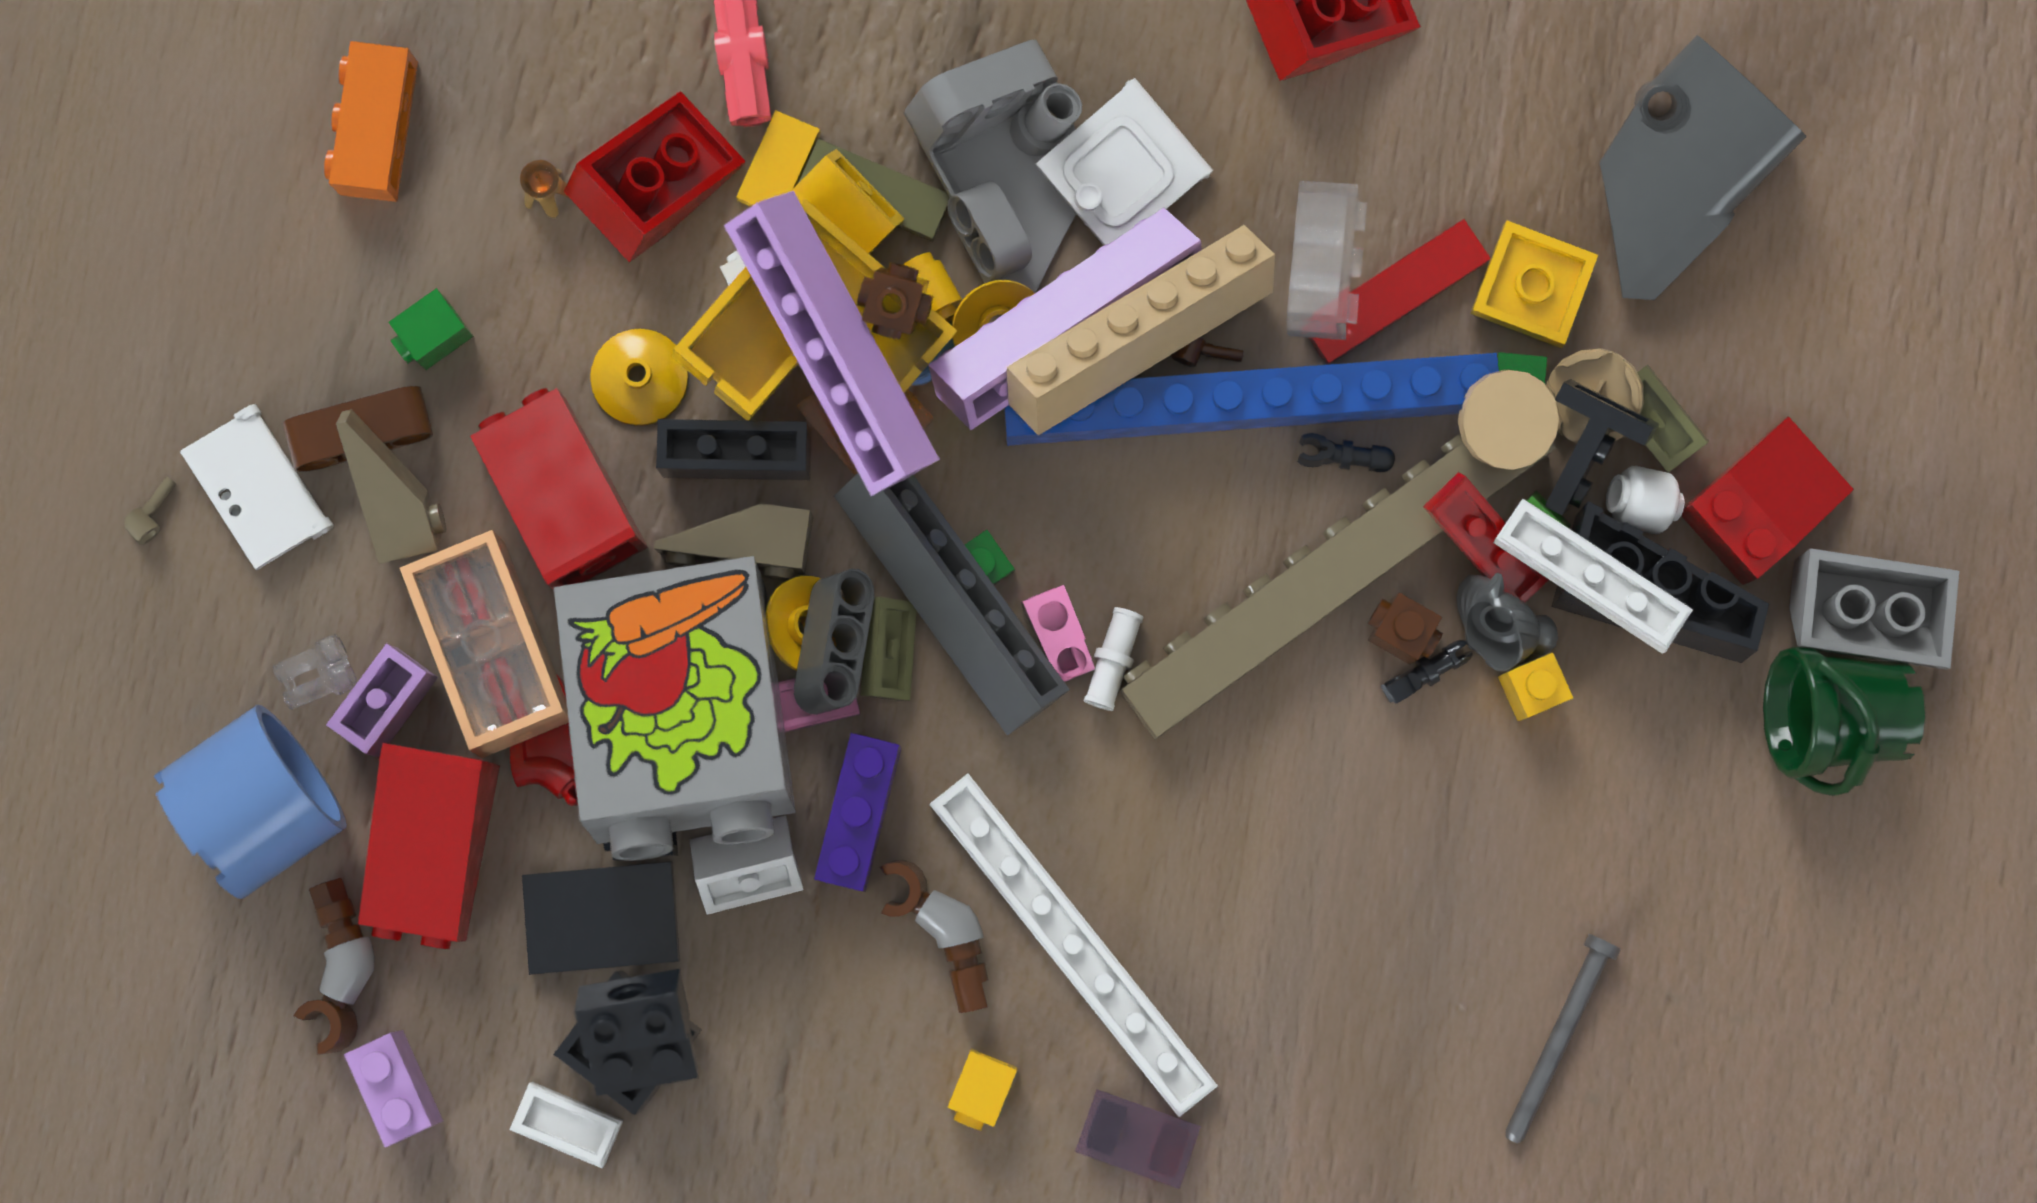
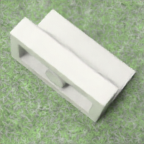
M786 815L773 818L774 834L759 841L742 844H719L713 841V834L690 839L695 882L707 915L803 890L802 878L792 849Z

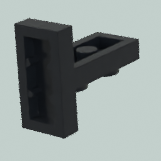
M1572 379L1562 384L1555 401L1589 417L1590 420L1545 504V507L1560 515H1564L1569 511L1572 505L1579 509L1593 485V482L1586 479L1594 462L1601 465L1605 462L1616 441V438L1609 435L1611 429L1645 446L1651 441L1659 426V423Z

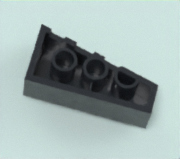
M1587 501L1577 513L1572 527L1573 532L1693 609L1672 643L1739 663H1743L1758 651L1769 603L1712 571L1707 573L1688 562L1685 555L1672 548L1669 550L1644 537L1641 530L1627 522L1622 524L1602 513L1604 509L1590 501ZM1557 585L1551 607L1621 627Z

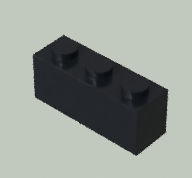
M658 419L656 469L663 478L810 480L811 430L807 422Z

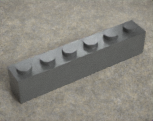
M857 473L834 495L847 516L1006 735L1011 734L1037 717L1070 690L914 475L871 496L861 476Z

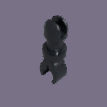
M1315 433L1302 435L1299 442L1302 446L1307 444L1313 445L1319 452L1315 456L1306 455L1304 452L1299 455L1297 462L1305 467H1319L1322 464L1338 463L1339 469L1349 470L1350 466L1353 465L1368 467V471L1387 472L1393 467L1395 462L1394 452L1386 446L1372 445L1371 448L1353 446V441L1343 440L1342 444H1336L1331 440H1327L1324 436Z
M1465 640L1452 642L1442 648V652L1430 659L1422 657L1417 660V667L1388 680L1381 685V688L1390 703L1394 702L1396 704L1421 689L1426 683L1429 686H1433L1440 681V675L1452 668L1457 669L1467 663L1472 658L1473 651L1456 657L1455 652L1464 647L1467 642Z

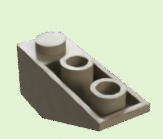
M761 503L655 541L654 549L660 555H666L665 563L683 567L695 565L696 560L718 562L754 556L758 568L764 569V577L789 580L793 578V573L805 574L813 515L810 510Z

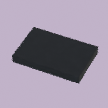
M673 862L522 875L529 975L680 961Z

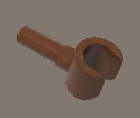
M1199 337L1171 355L1173 360L1183 365L1196 367L1201 354L1207 357L1241 362L1243 350L1216 346L1206 343L1204 339Z

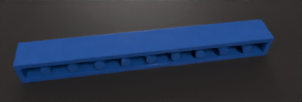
M1497 353L1132 378L1039 436L1010 405L1006 406L1004 412L1007 446L1459 414V410H1462L1463 402L1466 399L1464 396L1470 386L1484 375L1499 371Z

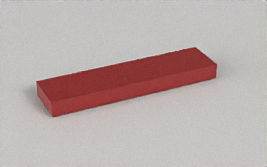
M1463 219L1302 322L1301 328L1325 364L1330 365L1481 268L1491 258L1465 219Z

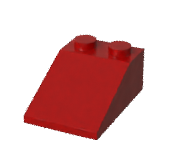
M1246 0L1279 81L1319 70L1416 31L1421 27L1410 0Z
M679 91L576 164L563 192L630 263L672 231L743 167L746 161L693 103Z
M1788 416L1684 506L1681 516L1739 582L1745 585L1758 579L1793 549L1854 489Z

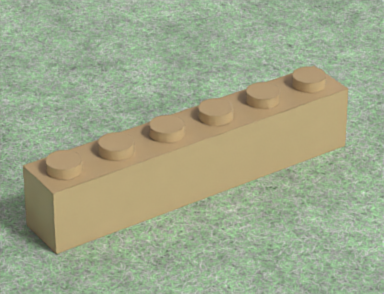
M1245 225L1239 227L1007 366L1008 404L1039 436L1273 293L1275 253Z

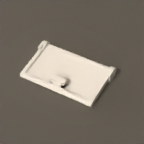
M252 404L235 413L233 420L182 449L180 453L255 570H258L311 537L313 540L317 539L331 530L334 525L329 517H325L298 473L294 470L289 459L260 416L261 411L257 405ZM225 490L230 491V492H224V493L221 495V498H220L221 492H223V491H225Z

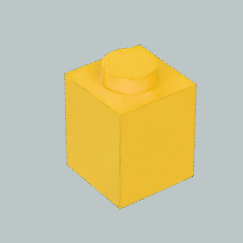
M1553 652L1498 676L1517 721L1529 718L1573 699V695Z
M971 1048L947 1107L956 1111L953 1119L979 1131L982 1130L984 1123L994 1127L1017 1072V1067Z

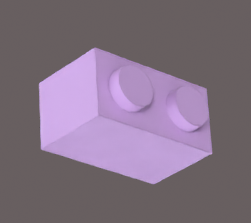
M386 643L326 725L365 754L380 757L382 743L389 744L438 677L399 648Z
M403 1030L388 1033L344 1054L384 1147L396 1144L443 1122Z

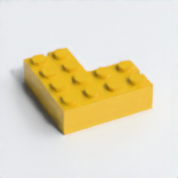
M804 199L801 205L861 316H863L865 308L857 306L863 279L865 276L873 278L874 272L884 266L809 201ZM747 267L739 273L675 346L672 358L705 386L712 379L718 384L715 387L714 394L746 421H749L799 364ZM890 293L884 298V306L888 311L898 312L901 309L902 301L898 295ZM932 308L926 325L918 323L916 330L911 335L902 332L901 339L888 338L873 333L871 331L873 324L865 322L903 393L906 392L957 332L952 325Z

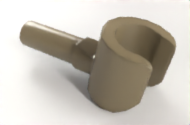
M165 477L143 507L132 510L125 517L124 524L126 530L140 545L147 544L160 531V526L153 520L152 516L158 511V508L176 485L168 477Z

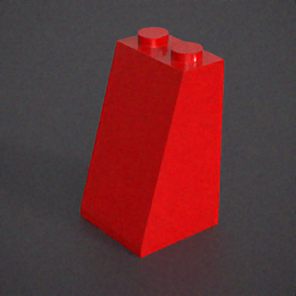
M543 388L531 393L521 401L523 407L507 416L504 412H499L486 418L478 425L480 431L470 436L546 584L551 588L588 582L648 548L566 398L557 388L550 392L547 388Z
M382 743L358 924L373 927L371 936L401 941L403 932L422 935L420 945L450 950L452 941H466L500 765L477 759Z

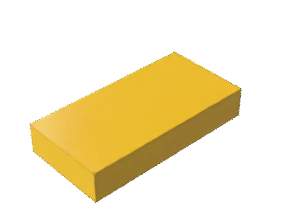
M775 110L736 196L737 201L751 207L757 202L790 192L800 181L816 142L820 137V129Z

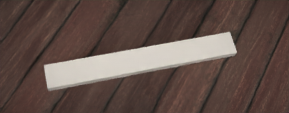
M968 773L929 804L1178 1117H1181L1218 1086Z

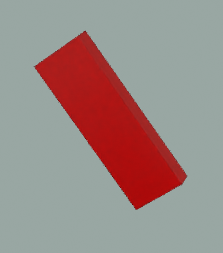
M1458 472L1423 506L1483 576L1491 580L1495 573L1502 574L1505 592L1526 603L1549 580L1493 543L1506 523L1465 475Z

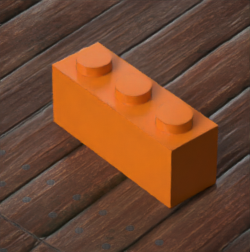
M350 41L348 56H342L339 82L341 85H344L341 103H335L331 119L332 130L336 132L334 150H328L324 163L325 178L329 179V184L339 195L397 202L418 67V61L409 48Z

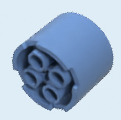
M261 705L254 706L153 776L159 784L162 782L164 784V788L158 791L156 795L165 814L184 844L193 855L198 853L210 868H218L222 873L216 876L217 883L228 893L239 899L247 897L346 829V819L343 811L317 766L283 723Z

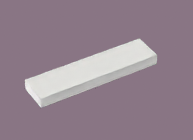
M1525 499L1520 501L1493 542L1662 654L1669 648L1693 610Z

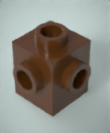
M890 262L888 269L884 267L877 269L874 272L873 278L864 277L858 295L857 306L865 308L862 321L873 324L871 330L873 333L888 338L901 339L902 332L911 335L916 330L918 323L926 325L934 296L926 294L929 281L918 278V269ZM893 293L900 297L902 306L898 312H891L885 308L884 298L887 294Z

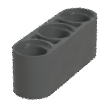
M849 569L820 579L814 584L811 591L794 684L796 702L808 714L817 715L848 706L855 700L858 693L874 602L872 580L860 569ZM841 590L843 591V594H844V597H845V601H844V599L842 598ZM832 635L835 638L836 647L833 644ZM824 683L827 686L828 695L825 693Z

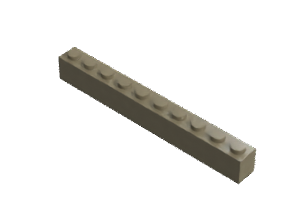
M1459 433L1441 447L1445 456L1430 466L1425 459L1416 464L1401 476L1406 484L1397 491L1390 494L1386 487L1362 504L1366 513L1351 523L1345 516L1325 530L1322 534L1327 541L1311 552L1307 545L1303 546L1283 561L1287 570L1278 577L1271 580L1266 573L1246 587L1243 592L1248 598L1232 609L1226 602L1203 619L1208 626L1206 629L1193 638L1188 631L1184 632L1163 648L1168 654L1163 660L1153 667L1148 660H1145L1127 673L1123 678L1128 685L1122 688L1121 695L1153 739L1156 740L1442 533L1443 529L1423 506L1458 472L1465 475L1487 500L1547 457L1557 447L1552 443L1547 453L1532 465L1514 470L1491 467L1474 458L1462 442L1461 434Z

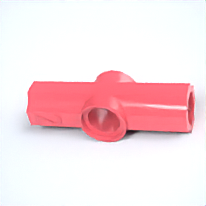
M714 0L718 32H714L715 48L720 75H724L725 97L731 126L752 127L762 125L765 122L771 121L772 116L765 71L769 69L764 29L763 26H759L757 0Z

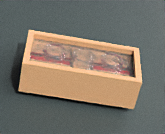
M493 530L400 567L463 736L471 752L484 758L569 723L566 698L506 544Z

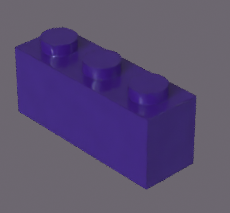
M850 733L814 880L866 892L902 749L899 744Z

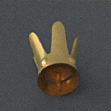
M545 160L532 161L523 168L520 174V184L525 191L524 201L528 209L532 208L535 199L539 201L549 217L555 218L559 214L554 195L558 193L569 198L563 192L567 183L558 176L562 171Z

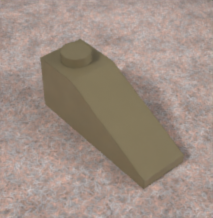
M352 409L342 411L336 426L378 563L382 564L436 551L441 539V533L446 532L445 518L440 504L432 505L428 490Z

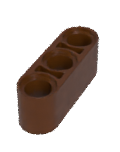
M407 386L297 415L283 422L296 472L314 471L347 462L336 426L342 411L352 409L390 450L421 442L433 436L423 393L419 386Z

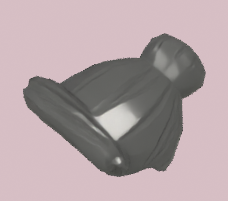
M1495 573L1491 580L1482 575H1468L1459 585L1456 595L1457 609L1465 628L1467 645L1483 657L1491 668L1498 672L1510 671L1521 664L1532 653L1545 655L1556 647L1558 632L1554 621L1547 615H1535L1525 602L1505 592L1502 574Z

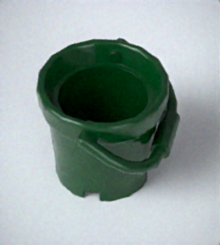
M1791 647L1781 650L1770 665L1763 699L1764 732L1769 753L1777 769L1788 778H1794L1816 793L1836 796L1849 793L1855 786L1862 785L1874 762L1911 759L1914 754L1905 752L1907 744L1921 743L1925 724V704L1922 687H1909L1904 675L1916 674L1913 667L1909 664L1891 661L1825 657L1816 650ZM1849 765L1844 774L1845 779L1842 782L1832 784L1813 777V775L1824 773L1828 767Z

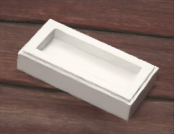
M530 1082L510 1130L603 1168L624 1120L544 1086Z

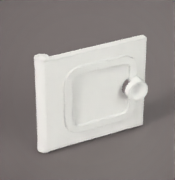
M1136 78L1128 80L1117 95L1035 164L1103 246L1110 244L1131 230L1139 221L1149 218L1162 208L1167 209L1197 182L1209 178L1213 171Z

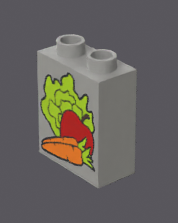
M754 556L554 587L580 822L597 844L610 842L612 857L615 859H648L667 854L673 850L671 832L712 826L713 841L716 843H749L768 838L774 834L772 816L796 813L775 654L770 645L766 621V608L768 605L766 588Z

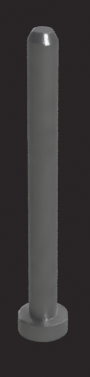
M1588 934L1584 946L1590 948L1588 955L1505 1130L1506 1138L1517 1144L1524 1140L1608 958L1616 960L1621 949L1594 935Z

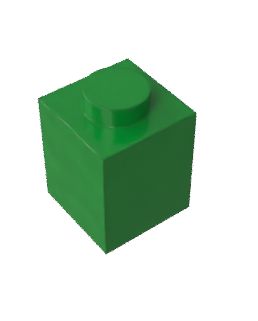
M437 288L388 322L397 334L390 341L407 364L416 360L425 370H428L474 337L446 297Z

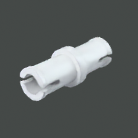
M1114 607L1113 617L1102 648H1096L1093 657L1097 660L1088 693L1084 698L1085 703L1108 711L1114 710V703L1125 671L1131 670L1134 662L1130 655L1140 623H1142L1144 618L1142 615L1131 610Z

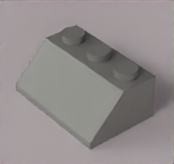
M1810 548L1794 560L1789 610L1798 648L1948 670L1951 668L1959 571Z

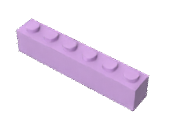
M794 191L757 202L725 224L726 231L870 495L877 494L940 460L865 321H862L858 308Z
M1162 208L1149 218L1139 221L1131 230L1110 244L1100 247L1095 254L1071 270L1063 272L1056 280L1032 296L1024 298L1010 311L992 323L985 324L977 333L953 349L943 352L935 361L930 363L928 366L936 396L970 430L974 429L1009 405L1007 366L1202 250L1201 240L1165 208Z

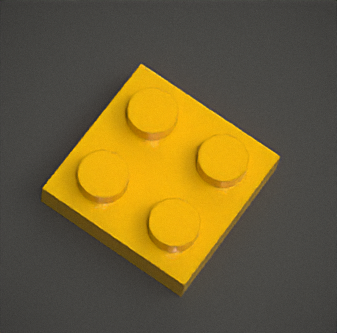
M1506 221L1470 314L1562 348L1567 341L1598 254Z

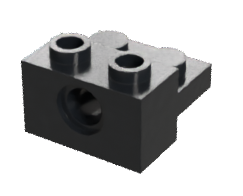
M680 968L579 986L574 1013L584 1058L589 1060L596 1096L698 1078L699 1068L689 1026L690 1014Z

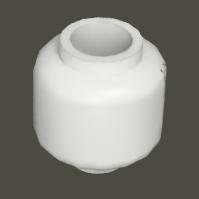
M1631 466L1624 470L1621 475L1614 476L1606 495L1607 509L1609 512H1612V516L1616 521L1622 524L1627 522L1642 532L1660 534L1667 530L1673 521L1675 522L1681 517L1685 504L1684 495L1680 493L1679 484L1672 474L1640 466Z

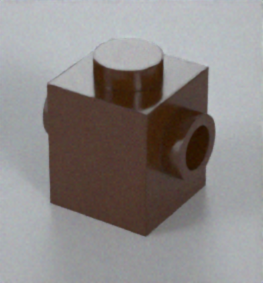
M1399 592L1391 598L1390 602L1382 598L1368 621V624L1374 627V630L1367 641L1411 665L1421 655L1429 658L1443 635L1442 632L1436 629L1442 616Z

